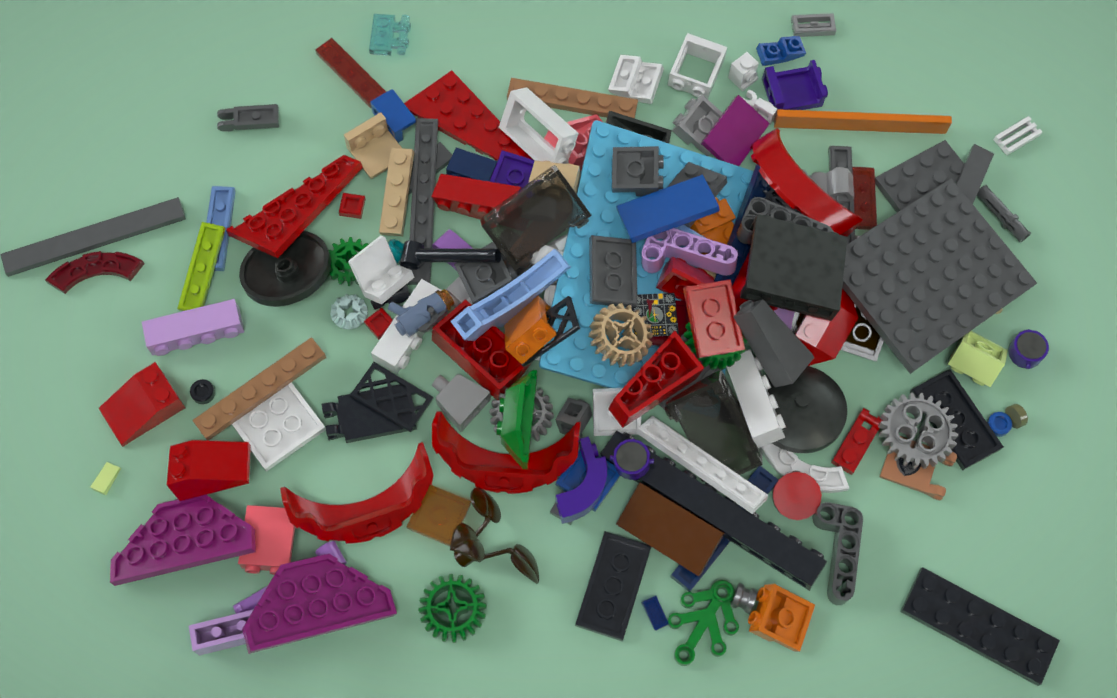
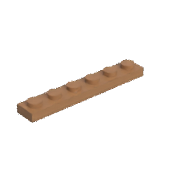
M511 78L507 93L508 100L511 91L527 87L550 108L589 115L597 114L600 117L606 118L609 111L635 118L638 99Z
M312 337L192 421L206 440L209 441L326 358L325 353Z

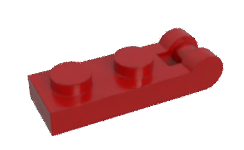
M863 408L831 462L837 467L842 466V469L850 475L855 472L879 430L878 425L883 421L880 416L875 417L871 415L870 411L866 408ZM864 421L872 425L870 430L861 426Z

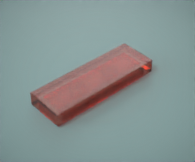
M852 167L854 213L863 219L856 229L871 230L877 226L875 170L870 167Z

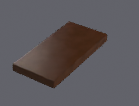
M642 482L638 484L616 523L617 526L697 576H701L725 534Z

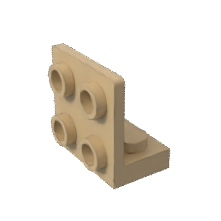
M381 112L344 134L347 149L356 160L361 161L362 169L370 179L388 169L391 148H402L388 131L386 118Z

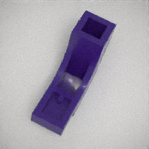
M589 436L579 439V448L587 473L584 481L571 491L555 495V502L562 524L572 522L588 514L597 505L605 489L607 478L606 457L596 459V457H599L595 443L591 444Z

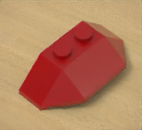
M843 288L840 311L832 321L804 315L794 333L814 356V359L808 366L835 359L858 320L854 303Z

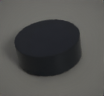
M198 380L190 387V395L196 403L207 404L213 400L215 388L208 380Z

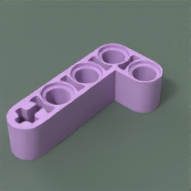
M673 228L647 238L642 249V268L648 273H656L662 268L666 257L671 258L673 256L685 260L687 264L727 276L736 270L738 253L732 246Z

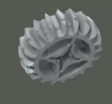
M542 389L537 390L535 394V404L540 410L534 408L533 422L535 420L539 421L532 426L531 438H534L537 442L540 441L539 434L544 436L547 434L546 428H551L552 422L550 420L554 418V413L550 412L553 410V405L548 403V395L542 396ZM502 393L499 395V400H492L491 404L494 408L489 411L490 415L493 416L490 418V423L495 425V433H497L498 421L503 420V412H499L500 398H505V394Z

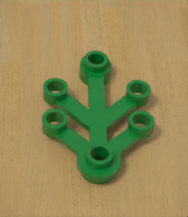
M718 580L713 583L710 590L697 593L685 592L680 599L681 605L684 608H692L697 602L712 601L707 609L683 614L672 613L669 616L667 622L672 629H678L682 624L699 621L687 642L679 645L674 652V659L679 665L688 666L693 662L695 658L694 648L707 627L712 641L711 653L716 657H720L726 652V644L722 641L715 614L721 606L725 619L723 625L724 633L732 636L738 632L739 624L734 619L730 603L735 596V589L730 582ZM719 589L726 591L725 597L718 595ZM684 597H691L693 602L691 604H686L684 602ZM671 618H679L680 624L673 625ZM727 624H734L735 631H729L727 629ZM714 645H721L723 651L717 653L714 650ZM680 652H686L688 659L682 660L679 656Z

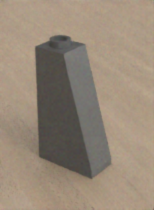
M763 299L755 302L752 300L744 302L740 305V310L735 314L734 319L774 387L793 384L814 359L813 354Z

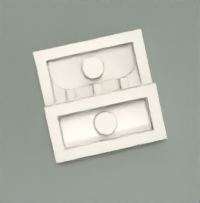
M620 55L608 91L617 96L638 99V102L652 104L664 70L663 65L642 62L641 57Z

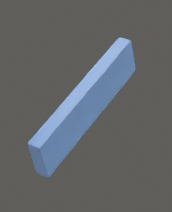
M212 186L206 223L225 227L214 271L225 270L229 242L226 229L231 227L236 192L234 187Z

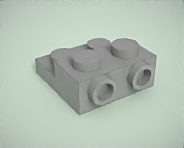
M701 95L697 99L691 98L684 107L687 110L684 115L680 113L672 122L675 125L672 132L687 145L692 143L702 153L709 156L711 153L700 143L723 113L706 97Z

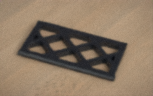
M567 296L546 311V317L549 318L548 324L551 327L555 319H560L562 322L554 340L543 346L525 363L521 364L523 367L580 329L570 296ZM567 305L565 315H559V310ZM567 322H572L573 327L563 333Z
M375 362L372 363L355 389L350 393V397L409 432L413 431V428L433 400V396ZM374 370H377L384 374L386 379L372 382L371 375ZM397 382L406 387L407 391L393 394L391 383ZM387 384L389 395L375 398L373 386ZM370 387L372 399L366 400L357 394L361 389ZM417 394L426 400L423 405L414 407L411 395ZM408 396L410 408L396 410L394 399ZM391 400L393 411H384L377 406V402ZM412 412L413 419L409 425L398 419V415Z

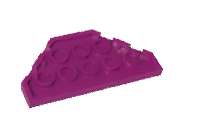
M208 495L184 501L176 499L157 504L152 510L153 515L145 525L141 524L129 537L128 540L130 542L122 552H117L112 557L110 583L117 586L256 552L255 529L227 508L215 502Z
M331 554L282 564L242 628L248 654L393 617L397 614L391 591L387 587L379 586L369 580L368 576L353 567L349 568L337 561L338 558Z

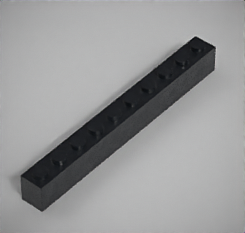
M616 430L600 453L601 457L605 456L606 460L614 465V461L610 460V455L614 456L615 448L619 443L635 438L626 432L622 434ZM646 445L650 452V459H654V464H650L649 471L643 477L634 480L635 482L644 483L725 533L724 538L808 591L811 590L827 563L823 559L824 555L815 549L808 550L802 546V542L792 535H789V537L780 532L781 529L774 523L763 522L759 519L760 516L756 512L751 514L747 510L742 509L727 496L723 497L718 494L717 489L706 482L702 484L697 481V477L690 471H681L675 467L676 464L669 458L664 457L662 459L655 455V450Z

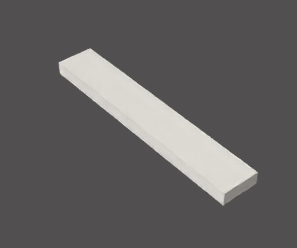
M654 416L638 427V435L751 514L767 501L768 495Z

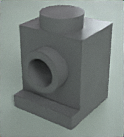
M568 397L555 419L559 432L566 435L576 422H581V439L582 432L592 417L590 405L584 400H575Z

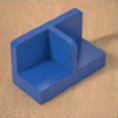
M391 89L370 101L374 116L380 112L384 115L388 131L399 143L404 140L402 130L416 123V118L395 91Z

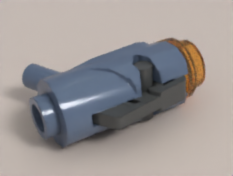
M443 289L441 291L437 290L430 296L418 300V304L413 307L403 308L391 302L388 310L399 315L396 317L397 323L394 325L400 335L404 336L406 334L407 337H411L418 331L427 332L432 326L442 320L448 311L451 310L454 301L450 294Z

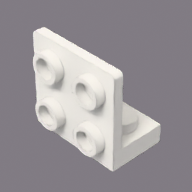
M382 235L349 260V265L364 297L379 304H383L414 278L412 270L397 265L387 240Z

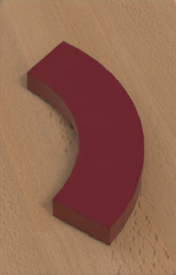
M91 252L83 254L82 257L71 262H65L55 269L45 281L66 294L79 282L94 276L114 275L131 281L145 263L135 256L122 252Z

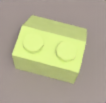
M970 331L960 338L949 359L948 365L959 374L965 373L972 377L975 383L991 387L1005 365L1008 350Z

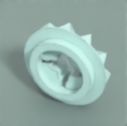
M345 294L341 298L337 297L335 303L331 305V318L340 328H357L367 318V306L364 300L356 294L354 296ZM352 304L354 313H349L345 317V311L342 309H348Z

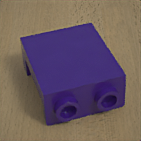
M810 60L808 67L775 72L774 66L765 67L762 82L768 101L777 110H806L822 107L825 98L828 96L827 86L823 85L821 79V68L817 67L815 60Z

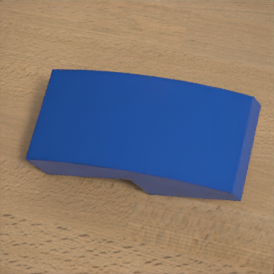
M800 36L781 37L778 42L759 43L756 48L762 66L788 62L803 57L806 54Z

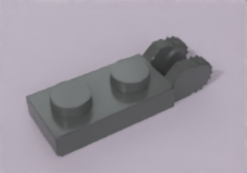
M277 104L237 106L217 111V117L225 120L217 123V129L222 132H229L234 129L247 130L279 127V107Z

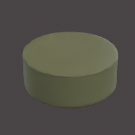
M1013 404L1005 409V414L1012 420L1013 428L1018 429L1027 424L1028 416L1021 405Z

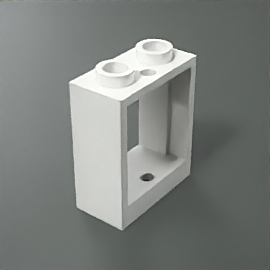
M687 33L669 74L668 86L675 90L691 93L695 97L703 95L708 99L725 60L727 47ZM687 54L715 63L707 84L678 74Z

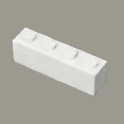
M421 279L403 305V308L415 306L418 304V300L430 296L434 292L441 297L447 306L445 291ZM395 317L372 350L371 355L374 362L398 374L400 369H405L408 365L409 356L412 351H416L420 347L425 333L418 331L411 337H407L406 334L401 336L394 325L397 323Z
M750 349L740 354L741 359L737 362L735 361L734 365L727 367L751 437L757 447L760 448L785 438L782 429L786 425L781 414H776L775 409L778 408V404L774 395H769L770 382L766 375L762 376L760 370H763V367Z

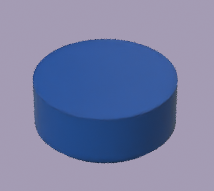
M995 412L987 419V423L997 437L1005 436L1012 428L1011 418L1003 412Z

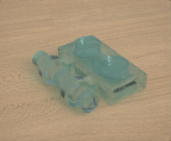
M374 14L369 46L370 54L391 56L392 49H397V54L405 55L409 45L407 36L411 29L410 17L402 15L401 21L395 22V15ZM394 32L399 33V37L397 39L393 38Z

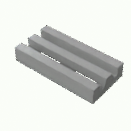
M834 13L792 15L791 23H793L792 30H794L793 36H830L836 34Z

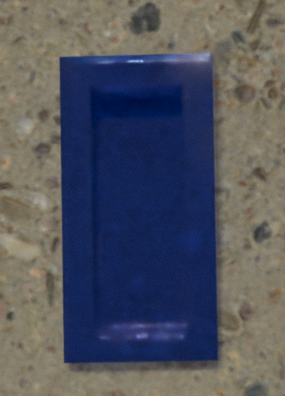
M657 596L641 602L654 631L669 625Z

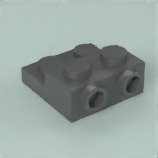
M659 146L613 147L612 193L635 192L636 196H645L663 189V176H659V169H664V156L659 155Z
M494 241L481 249H500L501 261L499 263L454 264L473 304L490 296L519 277L514 266H509L506 261L510 258L506 249L503 246L499 247Z

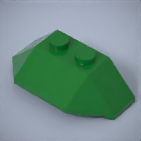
M531 370L506 390L505 398H500L499 412H503V420L497 423V435H501V444L522 469H528L537 370Z

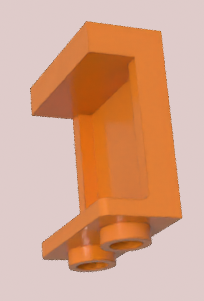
M539 295L504 325L505 349L521 364L525 363L556 336V331L547 323L549 318L546 317V311L551 307Z

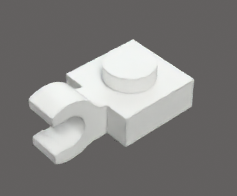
M748 90L746 97L751 100L743 99L770 123V126L774 121L777 108L772 103L761 98L757 100L756 93Z

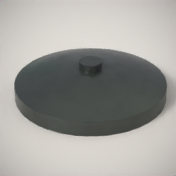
M303 231L279 258L253 247L241 263L239 271L240 282L246 294L259 304L273 307L294 304L309 297L322 286L331 269V256L326 244L320 237L311 232Z
M807 366L793 384L774 387L766 374L771 388L768 389L769 395L773 394L778 404V408L775 409L776 414H781L786 425L782 429L785 438L772 444L793 453H813L828 447L839 437L847 420V402L841 388L830 376L816 368Z

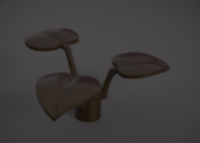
M474 488L470 494L471 503L475 510L485 517V520L476 532L465 523H460L456 526L450 544V550L454 551L456 561L462 567H467L474 561L481 562L484 559L508 553L511 554V561L517 570L538 584L539 571L536 560L532 553L524 546L516 544L514 548L485 554L484 548L477 537L489 524L490 520L494 523L500 521L501 512L497 502L490 494L480 488Z

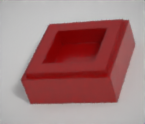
M343 193L338 212L339 216L361 219L366 201L365 196Z
M381 307L365 319L364 324L380 340L393 319Z

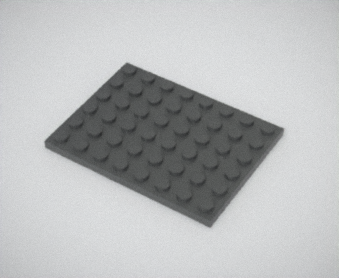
M951 178L847 244L842 288L911 374L1035 286L1037 282Z

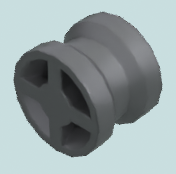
M739 583L735 590L731 607L743 608L744 612L750 614L758 590H749Z

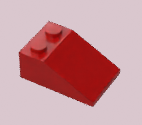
M156 362L134 374L99 407L100 412L122 447L185 409L182 401Z
M191 440L172 445L169 450L166 485L179 501H184L249 484L251 445L249 442Z

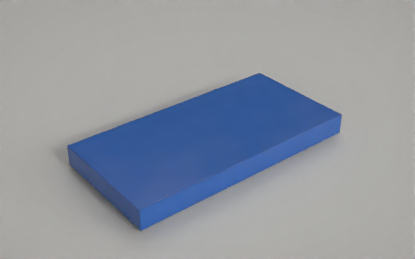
M703 175L616 206L631 243L720 211L719 205Z

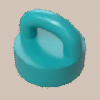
M391 239L388 245L396 263H398L404 244L396 239Z

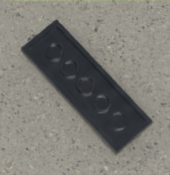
M923 567L919 570L900 611L1037 686L1042 685L1060 642L1059 639Z

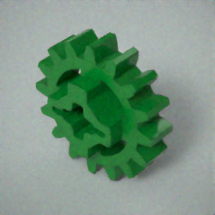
M349 237L348 242L341 238L340 245L333 243L334 250H328L331 256V269L329 272L331 273V279L335 280L338 278L340 285L344 281H347L348 286H351L352 281L359 285L349 265V260L358 254L356 251L360 252L369 244L365 243L362 245L361 239L353 242L352 237Z

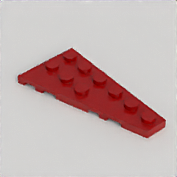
M452 70L404 103L409 111L418 118L438 119V130L464 145L468 144L475 148L476 152L482 155L484 153L497 162L502 150L534 160L499 128L500 121Z
M346 155L339 157L322 168V173L312 179L310 177L303 180V185L295 190L291 188L263 206V210L253 217L249 214L243 218L244 222L235 228L233 226L227 228L228 236L279 258L363 168L361 161Z

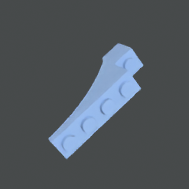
M554 248L519 277L483 300L466 307L450 322L464 340L475 341L490 327H503L536 296L540 295L567 272L571 266L560 252Z

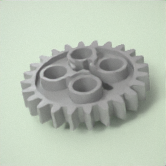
M912 392L907 399L903 394L900 396L899 401L893 399L891 405H887L884 409L885 412L880 417L883 421L880 422L878 427L884 430L880 432L879 437L886 438L882 446L889 445L891 448L887 453L895 452V461L903 458L904 466L910 461L914 469L919 463H921L923 469H926L929 463L932 467H935L938 461L942 463L946 456L953 452L951 449L957 444L953 440L958 437V434L952 432L957 428V424L950 423L954 415L947 416L945 413L949 408L941 409L940 400L934 404L932 402L933 396L925 400L923 393H920L915 398ZM906 412L913 414L915 419L909 418ZM925 413V419L919 429L920 435L915 440L914 448H911V442L918 430L917 425L921 422L922 414ZM929 422L935 423L937 429L931 427ZM899 432L904 433L907 436V440L902 439L899 436ZM921 442L927 443L930 449L924 448Z

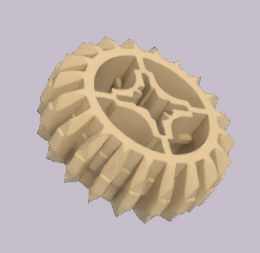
M619 303L617 306L611 304L607 308H602L599 311L600 313L594 316V322L589 327L592 331L588 337L594 339L590 346H597L598 348L595 354L601 352L604 355L602 361L608 358L610 359V366L617 362L619 368L625 364L632 366L635 362H640L642 356L648 354V348L652 345L650 339L653 337V333L648 332L651 324L644 323L647 316L640 317L638 315L640 309L633 312L631 305L624 308L622 303ZM612 320H620V321H623V322H625V323H619V322H617V321H614V322H613ZM633 328L635 329L637 336L633 333ZM624 329L623 337L617 341L620 336L619 333ZM617 347H623L626 350L630 349V351L619 350Z

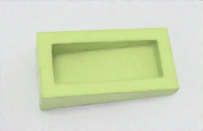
M106 462L90 488L107 495L121 468Z

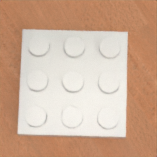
M292 382L232 424L244 442H249L251 445L250 450L266 472L326 430L323 423Z

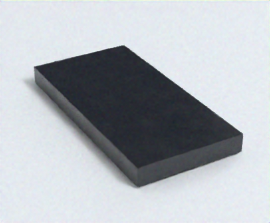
M951 369L911 389L910 393L913 392L915 398L920 393H923L925 400L933 396L932 402L934 404L940 400L941 409L949 408L945 413L947 416L954 415L950 423L957 424V428L952 432L957 433L958 437L953 440L957 444L951 450L957 454L956 462L962 471L1004 447ZM930 422L931 425L933 426V428H936V429H937L936 424L933 423V422Z
M606 531L604 532L577 617L576 627L623 642L651 546Z

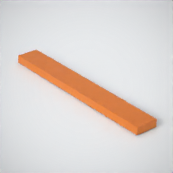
M778 109L774 118V128L946 134L952 124L951 116L783 109Z

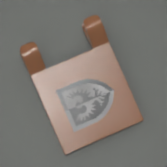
M912 440L911 448H914L915 441ZM922 444L924 448L930 449L929 446ZM952 452L949 456H946L942 464L953 466L957 454ZM887 453L880 478L922 492L939 501L943 499L946 488L930 484L935 467H932L929 463L928 467L923 469L921 463H919L914 469L912 462L909 461L904 466L903 458L895 461L896 453Z

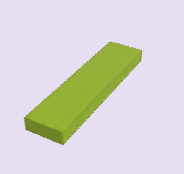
M201 222L177 307L179 311H187L205 305L225 233L224 226Z

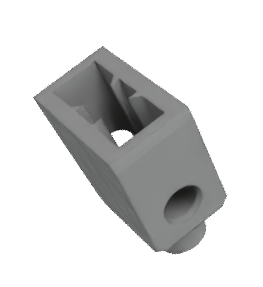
M457 374L450 382L442 375H439L432 383V386L440 392L436 396L438 407L460 432L470 424L491 400L490 392L460 374Z

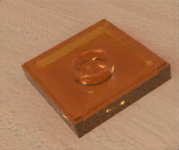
M430 485L421 502V507L415 514H412L407 524V529L450 546L453 532L457 525L463 523L471 506V501Z

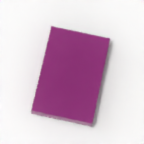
M737 95L700 144L718 160L740 166L751 151L750 146L761 137L770 123L740 95Z

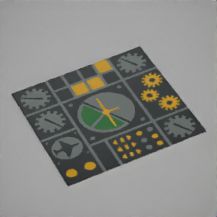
M675 293L637 295V306L632 307V311L635 312L640 309L638 315L640 317L647 316L644 323L651 324L648 332L653 333V336H670L675 330L679 335ZM647 299L654 300L650 317Z

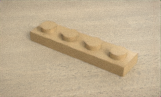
M391 148L379 229L381 235L403 237L414 158L413 149Z

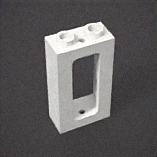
M527 87L510 92L499 128L534 160L561 164L569 163V158L576 145L575 142L579 133ZM526 110L558 138L555 148L525 122L524 115Z

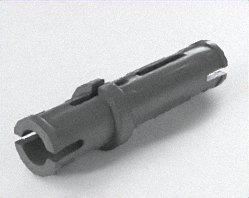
M987 185L979 189L977 196L1003 223L1002 227L1008 229L1019 243L1031 235V232L1018 220L1017 214L1013 215Z

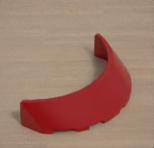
M778 128L761 137L750 146L753 150L751 155L752 161L760 166L758 171L792 209H797L804 216L828 225L835 233L846 237L863 221L860 216L851 212L829 196L798 166L783 145Z
M440 411L436 412L432 422V447L436 454L439 453L441 458L451 468V472L460 479L463 477L475 483V487L496 493H525L533 491V488L544 484L549 485L553 483L571 464L573 465L578 457L581 422H576L572 429L553 445L529 453L528 469H522L510 454L489 451L471 443L449 424Z
M421 442L418 443L414 458L404 474L388 489L364 501L344 505H329L302 498L285 486L281 487L280 490L288 519L296 528L299 527L317 536V539L327 542L335 540L345 541L346 544L370 541L374 537H382L402 526V522L412 513L415 514L421 507V502L429 486L432 485L434 474L425 446Z

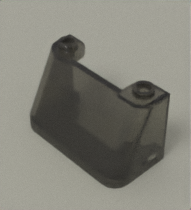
M554 165L481 218L480 222L483 229L516 271L519 268L523 270L532 263L533 253L569 227H577L579 229L589 222L588 218L592 215L557 166Z
M721 370L710 374L667 400L666 407L664 408L668 418L680 423L688 440L735 473L741 475L763 465L761 447L758 448L752 439L742 408Z

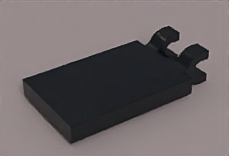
M401 384L391 386L393 394L407 391L406 387ZM388 387L374 389L375 398L389 395ZM370 390L357 394L366 400L372 399ZM350 394L337 396L339 403L328 402L321 404L325 419L334 416L338 417L339 425L325 426L329 441L345 437L346 443L407 432L406 429L350 397ZM408 396L394 399L396 410L410 408ZM391 400L377 402V406L384 411H393ZM412 412L398 415V419L409 425L413 419Z

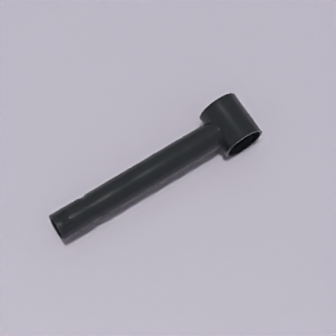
M408 240L404 242L399 264L410 270H418L421 262L499 263L501 261L500 249L424 248L423 244Z

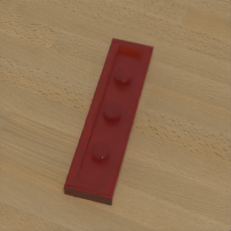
M330 38L315 49L316 54L370 108V101L386 93L333 38Z

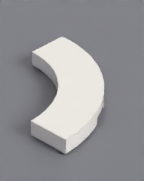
M772 443L760 447L765 459L781 476L792 472L806 473L815 479L822 493H838L849 490L842 466L829 468L809 465L798 459V456L793 452L783 450Z

